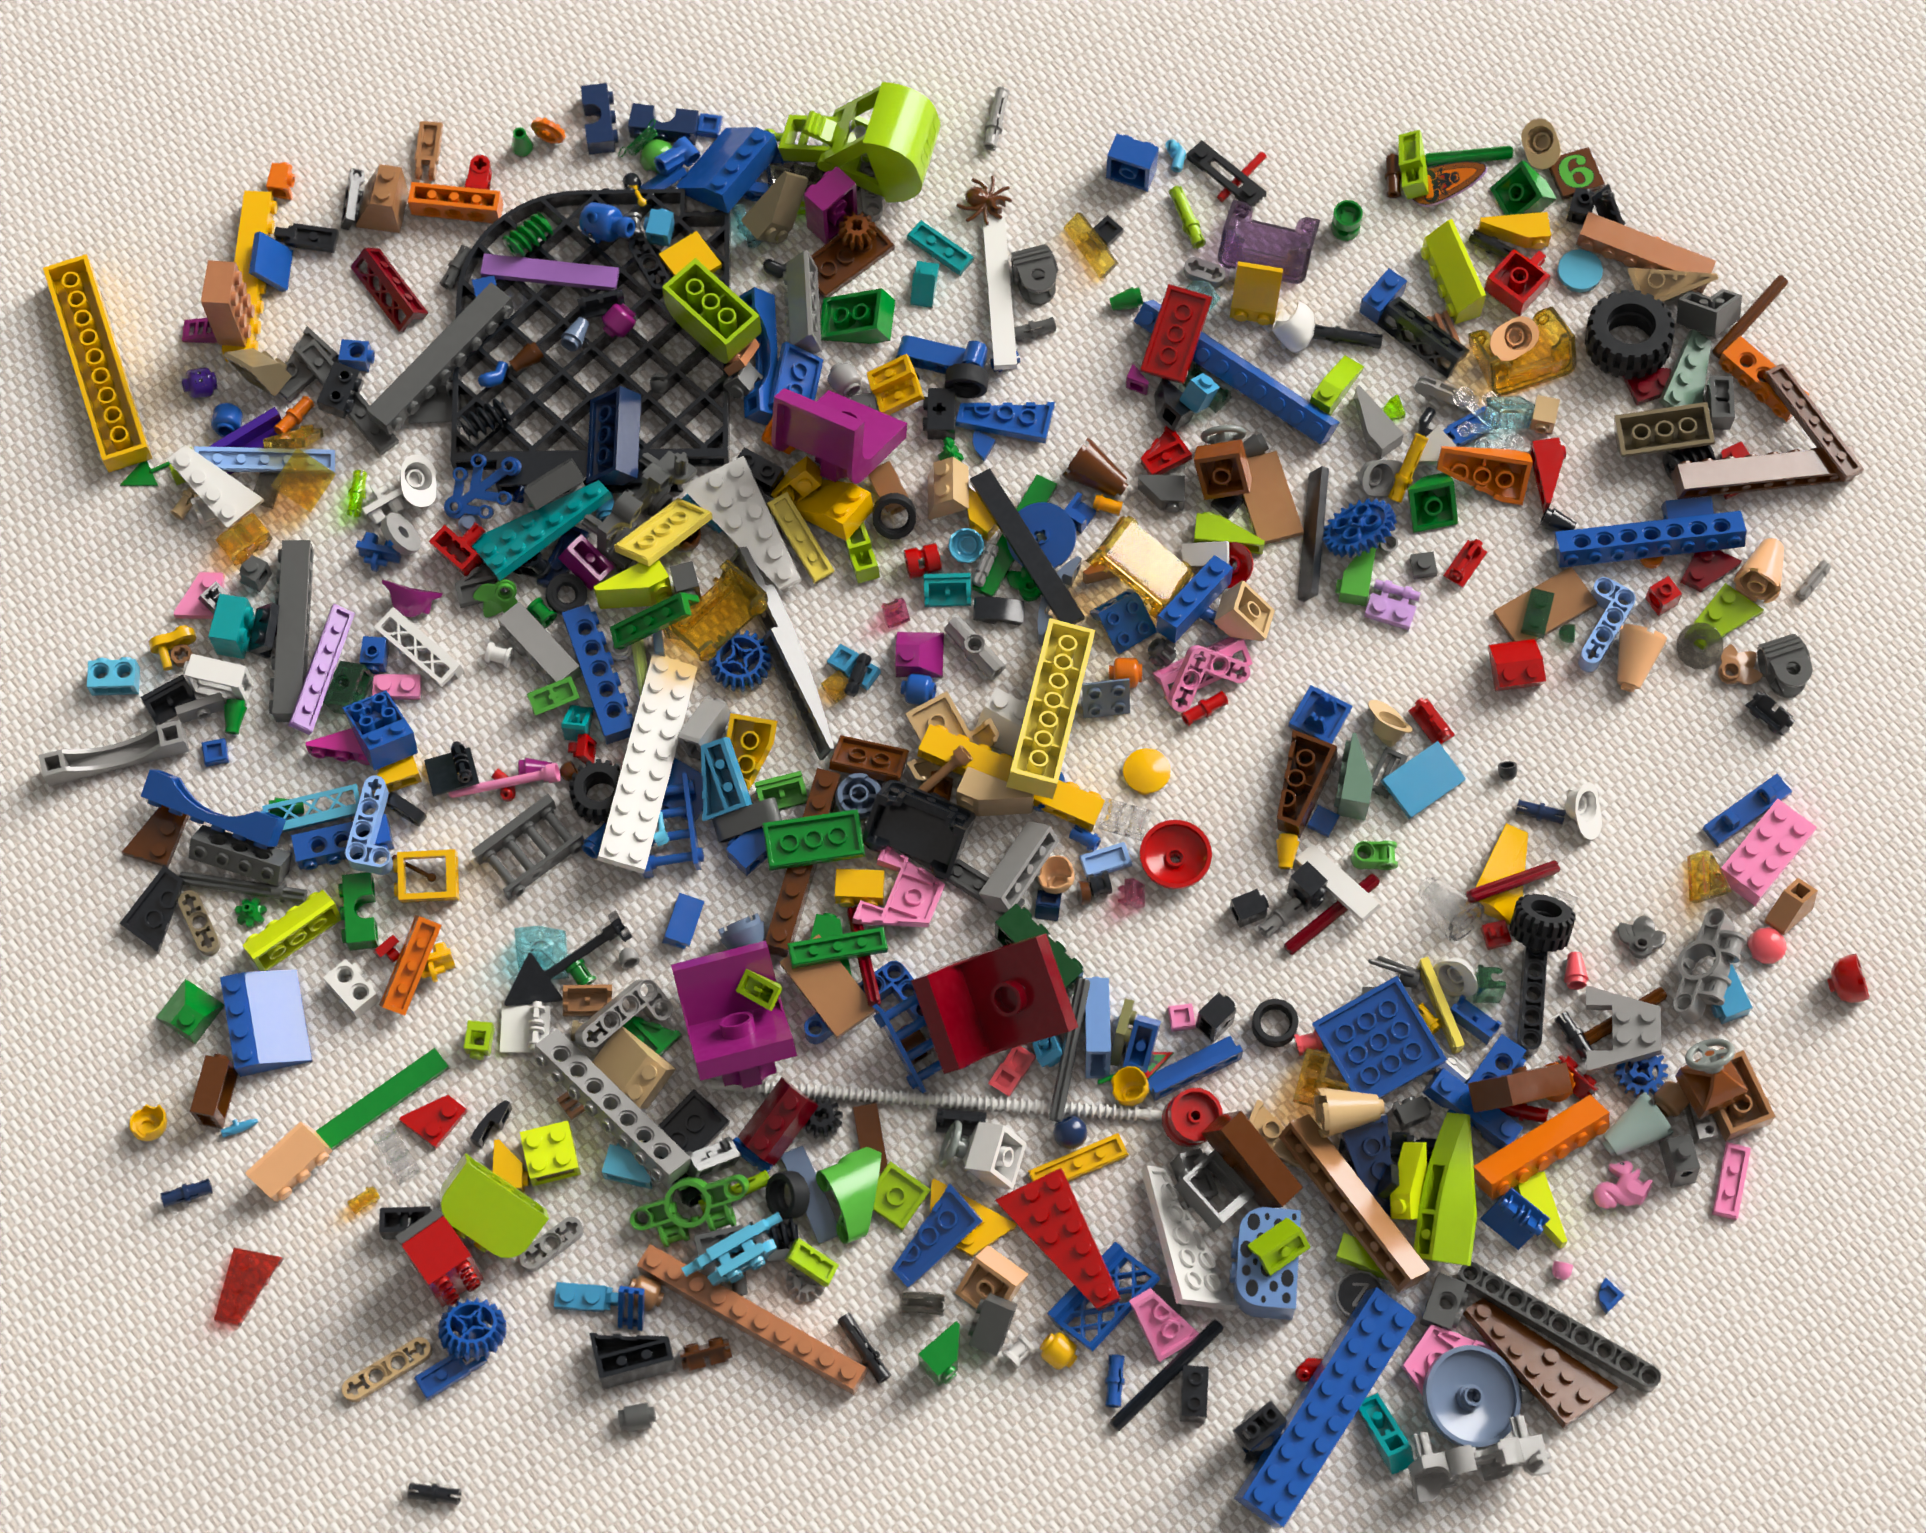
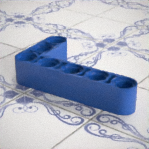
M890 961L874 972L877 985L881 987L879 991L881 1001L893 993L897 1000L902 1002L908 998L902 994L905 990L910 989L915 992L911 981L914 978L904 965L898 961ZM892 971H898L901 974L896 979L888 976ZM861 981L858 985L865 993L863 981ZM919 1003L906 1010L914 1021L921 1017L917 1014V1011L921 1009ZM817 1013L808 1018L804 1024L805 1037L812 1044H820L833 1035ZM814 1026L822 1029L819 1034L815 1035L809 1032Z

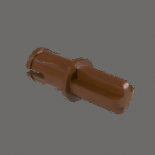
M1394 153L1386 157V173L1384 174V178L1387 180V197L1389 198L1401 196L1400 179L1402 178V173L1399 167V156L1394 155Z

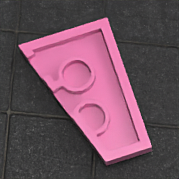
M1151 1288L1129 1301L1151 1350L1159 1362L1187 1346L1199 1334Z

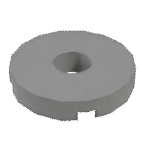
M390 513L381 521V530L385 539L392 541L394 544L392 547L397 552L410 556L419 550L421 546L420 537L416 529L405 517L397 513Z

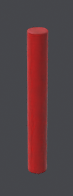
M1260 151L1244 167L1242 172L1249 176L1267 158L1266 154ZM1237 178L1231 181L1237 187L1242 183ZM1224 188L1217 195L1219 201L1224 202L1232 193Z

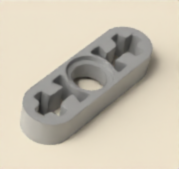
M568 1217L531 1243L527 1250L519 1256L522 1267L529 1272L536 1271L579 1240L584 1231L581 1221L575 1217ZM569 1224L572 1226L577 1225L576 1234L567 1233L564 1236L567 1241L563 1243L557 1232L561 1231L563 1235L568 1231L567 1226ZM547 1239H557L559 1242L558 1247L552 1251L547 1250L544 1246ZM540 1246L542 1252L546 1256L543 1258L540 1253L538 1256L535 1257V1264L532 1265V1263L530 1262L526 1264V1256L528 1254H530L531 1256H535L536 1254H538L539 1251L537 1247Z

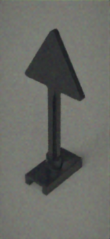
M615 910L608 915L611 924L602 929L603 932L547 970H543L534 955L529 952L504 1001V1005L532 1004L534 1001L542 1003L562 1001L563 998L552 983V978L608 940L612 941L619 936L626 942L632 938L630 930L621 922L622 920L617 911Z

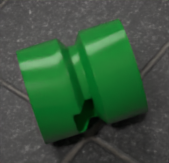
M1344 200L1339 202L1334 208L1331 231L1337 239L1350 241L1358 236L1363 216L1362 208L1358 203L1352 200Z

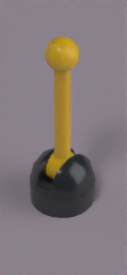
M628 173L624 176L622 180L624 188H641V180L637 174ZM635 190L638 205L644 207L646 199L642 198L638 190Z

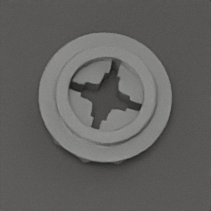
M793 1267L788 1272L786 1286L791 1296L803 1302L813 1301L820 1297L825 1287L810 1278L814 1285L807 1284L801 1290L802 1281L798 1277L805 1278L807 1275Z

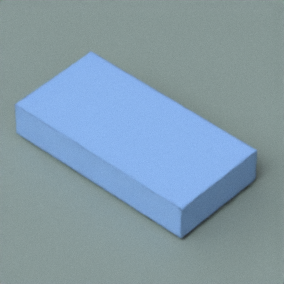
M1125 842L1079 856L1086 880H1088V874L1098 875L1105 870L1111 873L1132 866Z

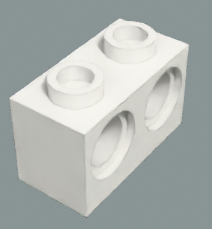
M345 959L323 978L328 987L358 1019L380 1001L376 994L379 990L371 980L366 982L361 975L364 973L355 962L351 965ZM351 975V979L348 982H340L343 976ZM360 992H366V993H367V995H366V997H365L364 999H362V1000H356V999H355V997H356V995H357L358 993H360Z

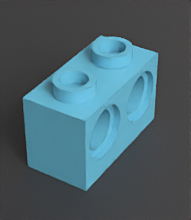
M122 657L119 660L97 658L96 660L88 661L87 688L92 696L139 694L140 667L136 659L130 657ZM130 672L128 677L121 678L122 674ZM101 673H107L105 677L97 678Z

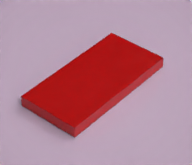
M1168 284L1140 372L1184 385L1213 299L1212 296Z

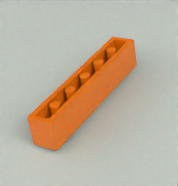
M1592 1095L1585 1097L1474 1165L1475 1184L1492 1200L1500 1195H1504L1511 1187L1513 1188L1520 1183L1526 1182L1531 1176L1539 1171H1544L1549 1165L1565 1158L1573 1150L1583 1147L1594 1137L1604 1134L1610 1128V1112Z

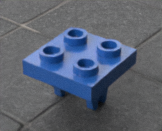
M1310 685L1291 718L1288 727L1333 744L1353 706Z

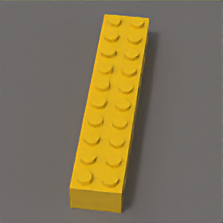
M87 254L43 267L100 455L108 473L153 459L96 276Z

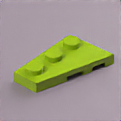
M1725 583L1687 630L1684 638L1704 650L1724 638L1726 634L1734 629L1745 625L1747 621L1761 615L1764 609Z

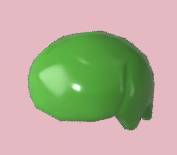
M658 139L651 140L646 144L640 154V163L644 170H652L659 174L654 159L656 156L671 149V144Z

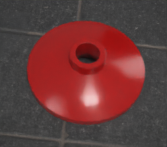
M1238 542L1229 543V565L1233 567V564L1237 562L1236 570L1233 569L1231 584L1227 588H1232L1242 580L1246 583L1253 571L1251 552L1246 546Z

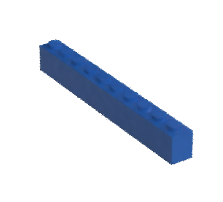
M1155 300L1144 302L1133 322L1152 334L1161 304ZM1201 332L1192 361L1321 445L1330 440L1340 423L1338 420Z

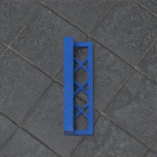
M1228 1036L1156 1071L1148 1079L1149 1092L1154 1101L1161 1099L1241 1060L1243 1050L1240 1045H1235L1231 1036Z

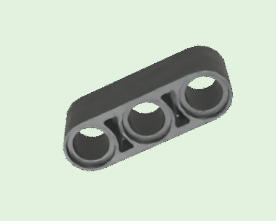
M768 798L712 819L718 842L724 843L736 836L739 838L743 833L763 828L762 823L781 821L782 818L776 799Z

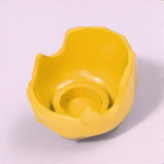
M1127 1066L1119 1069L1111 1079L1113 1096L1123 1106H1135L1142 1103L1149 1093L1148 1080L1144 1072L1137 1067Z
M146 1104L141 1110L134 1112L129 1120L130 1131L141 1141L156 1140L163 1135L167 1128L166 1112L160 1105L152 1107Z

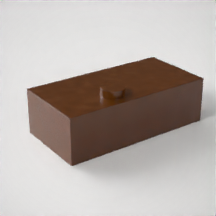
M1567 1062L1529 1070L1526 1069V1066L1511 1069V1074L1468 1083L1474 1113L1573 1092Z
M1242 1111L1221 1114L1201 1133L1212 1148L1221 1155L1223 1160L1255 1193L1252 1198L1260 1208L1283 1207L1303 1188Z

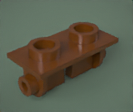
M715 1337L709 1339L708 1344L698 1346V1343H691L683 1346L684 1350L679 1351L680 1358L686 1357V1359L681 1360L683 1370L688 1369L691 1371L706 1367L704 1357L708 1356L711 1365L728 1362L729 1358H733L731 1349H725V1346H729L728 1338Z

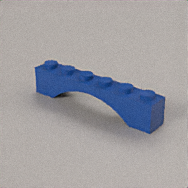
M753 287L739 295V298L760 316L761 334L755 338L760 344L755 352V369L763 378L754 383L755 388L744 397V415L748 420L767 425L773 416V406L769 405L778 363L775 295Z
M149 770L141 793V797L148 799L147 803L152 806L161 808L163 805L169 807L170 813L182 816L184 813L189 815V820L199 824L207 822L212 824L211 829L223 833L225 830L233 833L232 837L242 841L250 839L254 841V846L262 849L278 845L286 819L266 811H255L240 816H227L217 813L197 801L187 790L181 778L162 770Z

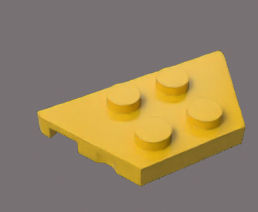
M935 1178L931 1182L930 1213L947 1188V1185ZM960 1193L983 1222L954 1248L970 1257H974L1009 1231L1015 1230L1016 1223Z

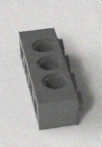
M202 825L190 838L188 858L279 886L289 873L292 853L275 847L262 849L254 846V841L250 839L242 841L232 837L231 833L219 832L211 829L209 826Z

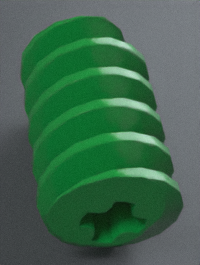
M537 212V215H531L530 220H525L523 226L518 225L516 231L511 230L509 236H503L502 241L514 257H517L516 255L519 254L524 258L526 256L524 249L529 252L533 251L530 244L533 243L539 247L538 238L545 242L547 240L545 233L550 236L554 234L546 218L540 212Z

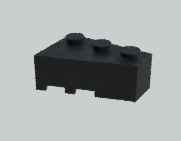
M589 1333L603 1390L677 1371L668 1336L637 1335V1337L621 1336V1334H613L611 1336Z

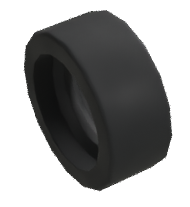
M969 363L953 364L946 369L944 388H956V396L960 398H978L987 393L989 373L978 365Z
M888 493L881 496L875 502L872 510L873 525L881 536L888 539H901L908 536L914 529L916 524V508L907 496L900 493ZM889 504L902 505L908 513L907 522L900 528L891 529L886 527L881 521V512L885 506Z
M1274 998L1258 1005L1254 1011L1251 1026L1254 1036L1260 1043L1268 1047L1277 1048L1283 1047L1292 1041L1297 1032L1299 1019L1296 1010L1290 1003ZM1269 1010H1278L1285 1013L1290 1023L1287 1032L1277 1037L1265 1033L1260 1023L1264 1013Z
M778 1172L773 1174L768 1180L765 1198L772 1215L778 1212L783 1220L794 1219L803 1216L807 1211L810 1192L805 1178L799 1172ZM786 1183L790 1189L791 1203L789 1207L786 1204L784 1197V1188Z

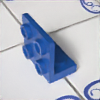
M1127 589L1089 611L1093 620L1101 621L1118 654L1157 633L1156 627L1136 590Z

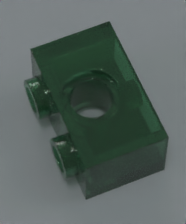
M340 661L323 703L334 713L345 715L342 707L365 699L374 674L364 664Z

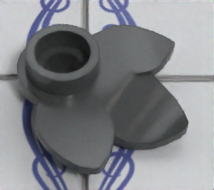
M1648 916L1638 917L1633 925L1619 923V938L1622 942L1629 945L1631 954L1636 958H1646L1652 953L1653 949L1661 948L1666 941V933L1655 931L1654 922Z

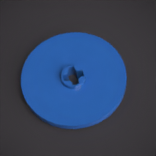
M1047 502L1033 503L1022 508L1018 512L1053 568L1061 566L1071 556L1076 544V528L1069 514L1061 507ZM1045 532L1047 539L1038 542L1037 534ZM1007 542L1011 555L1021 566H1023L1018 557L1016 556L1015 552Z

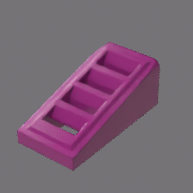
M208 318L184 320L182 342L218 344L212 328L211 333H207V329L211 328ZM190 327H194L193 335H189ZM199 327H203L202 334H198Z

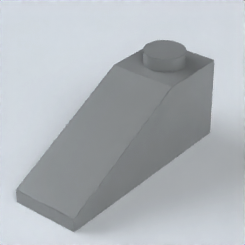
M1358 385L1355 389L1354 401L1365 443L1372 454H1376L1382 459L1402 444L1404 433L1365 390Z

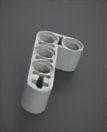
M638 979L582 1024L575 1032V1040L582 1047H597L639 1011L642 1010L649 1019L666 1020L672 1015L673 1006L653 980ZM643 984L648 988L646 996H643L640 992ZM625 999H627L630 1004V1007L626 1012L622 1008V1003ZM657 1003H660L662 1006V1013L659 1016L655 1012ZM607 1014L611 1017L609 1027L604 1025V1017ZM587 1032H593V1033L589 1036L590 1039H591V1041H587V1040H586V1038H588Z

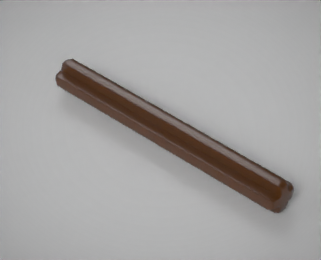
M1778 275L1712 350L1713 355L1720 359L1722 352L1746 332L1787 286V278L1783 275Z

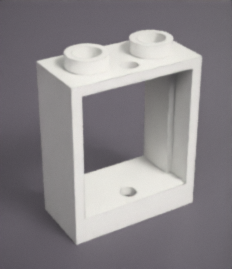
M191 654L189 661H186L184 664L183 674L193 693L210 696L220 692L224 700L239 699L245 701V705H248L254 682L246 666Z

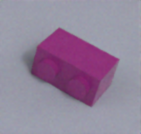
M582 534L558 557L575 576L584 582L590 591L614 569V566Z

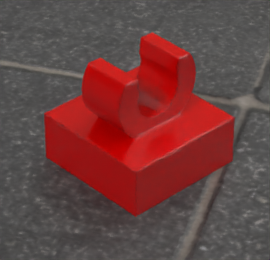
M578 734L577 742L568 743L567 752L573 753V757L578 758L585 765L588 761H591V764L595 763L597 742L588 734Z
M1505 919L1481 925L1487 950L1511 945L1512 940Z
M391 935L373 953L378 958L386 954L393 963L400 954L394 948L399 940L394 935Z

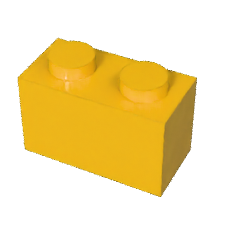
M836 869L835 904H840L842 907H853L854 905H859L861 900L875 906H883L884 870Z

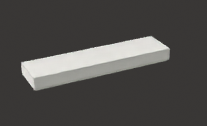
M1311 844L1295 858L1296 863L1300 867L1308 861L1328 880L1326 890L1362 923L1380 908L1378 901L1314 844Z

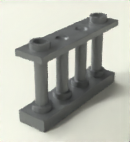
M549 794L545 795L471 850L474 859L479 865L484 862L489 863L506 883L507 886L503 891L508 901L513 897L517 898L522 895L527 886L570 854L578 853L584 844V837L581 832L572 837L553 814L556 806ZM542 819L547 820L565 842L555 851L551 849L534 828L535 824ZM522 834H527L546 856L535 866L515 842L516 838ZM503 848H508L527 871L516 880L496 857L497 852Z

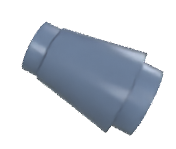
M578 317L562 334L561 344L565 349L575 352L582 347L589 327V322L585 318Z

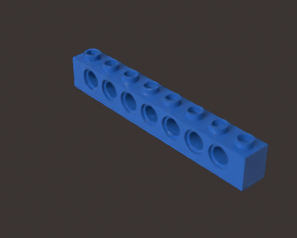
M1741 511L1558 531L1555 532L1554 550L1559 568L1745 547L1747 530Z

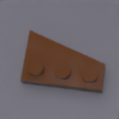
M162 805L122 851L123 855L169 868L189 815L184 813L182 816L175 815L169 812V807Z

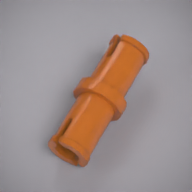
M303 396L293 408H289L286 411L285 417L273 427L274 431L279 436L285 437L296 424L299 425L303 421L302 418L315 406L314 402L309 397Z

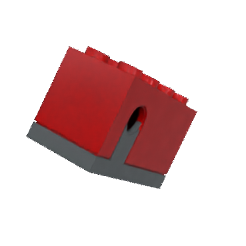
M438 1207L395 1236L408 1259L442 1308L446 1305H454L460 1300L459 1295L465 1290L472 1292L481 1285V1281L484 1278L472 1255Z

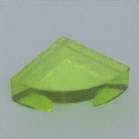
M1399 394L1390 398L1383 409L1384 413L1392 421L1405 418L1406 413Z

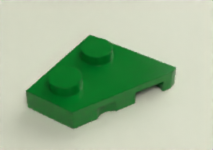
M633 1016L623 1025L624 1028L659 1056L665 1053L682 1037V1034L677 1030L673 1031L661 1027L660 1024L647 1022L637 1016Z

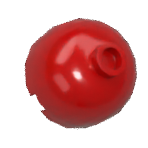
M1856 953L1838 959L1831 968V977L1827 978L1830 991H1836L1840 999L1849 1003L1870 1000L1866 980L1863 977L1862 967Z

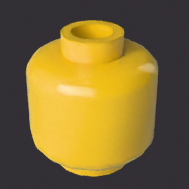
M1051 1332L1039 1347L1042 1350V1359L1057 1370L1065 1366L1070 1368L1078 1358L1075 1354L1077 1350L1076 1343L1061 1332L1055 1334Z

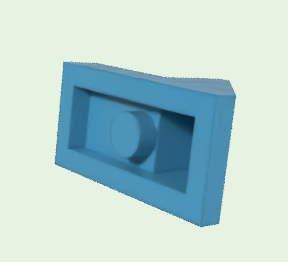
M1058 1035L1032 1042L1037 1061L1042 1067L1046 1065L1053 1067L1060 1062L1061 1055H1063V1042Z

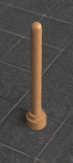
M960 745L953 751L952 759L918 789L925 792L930 791L957 766H966L973 760L972 756Z

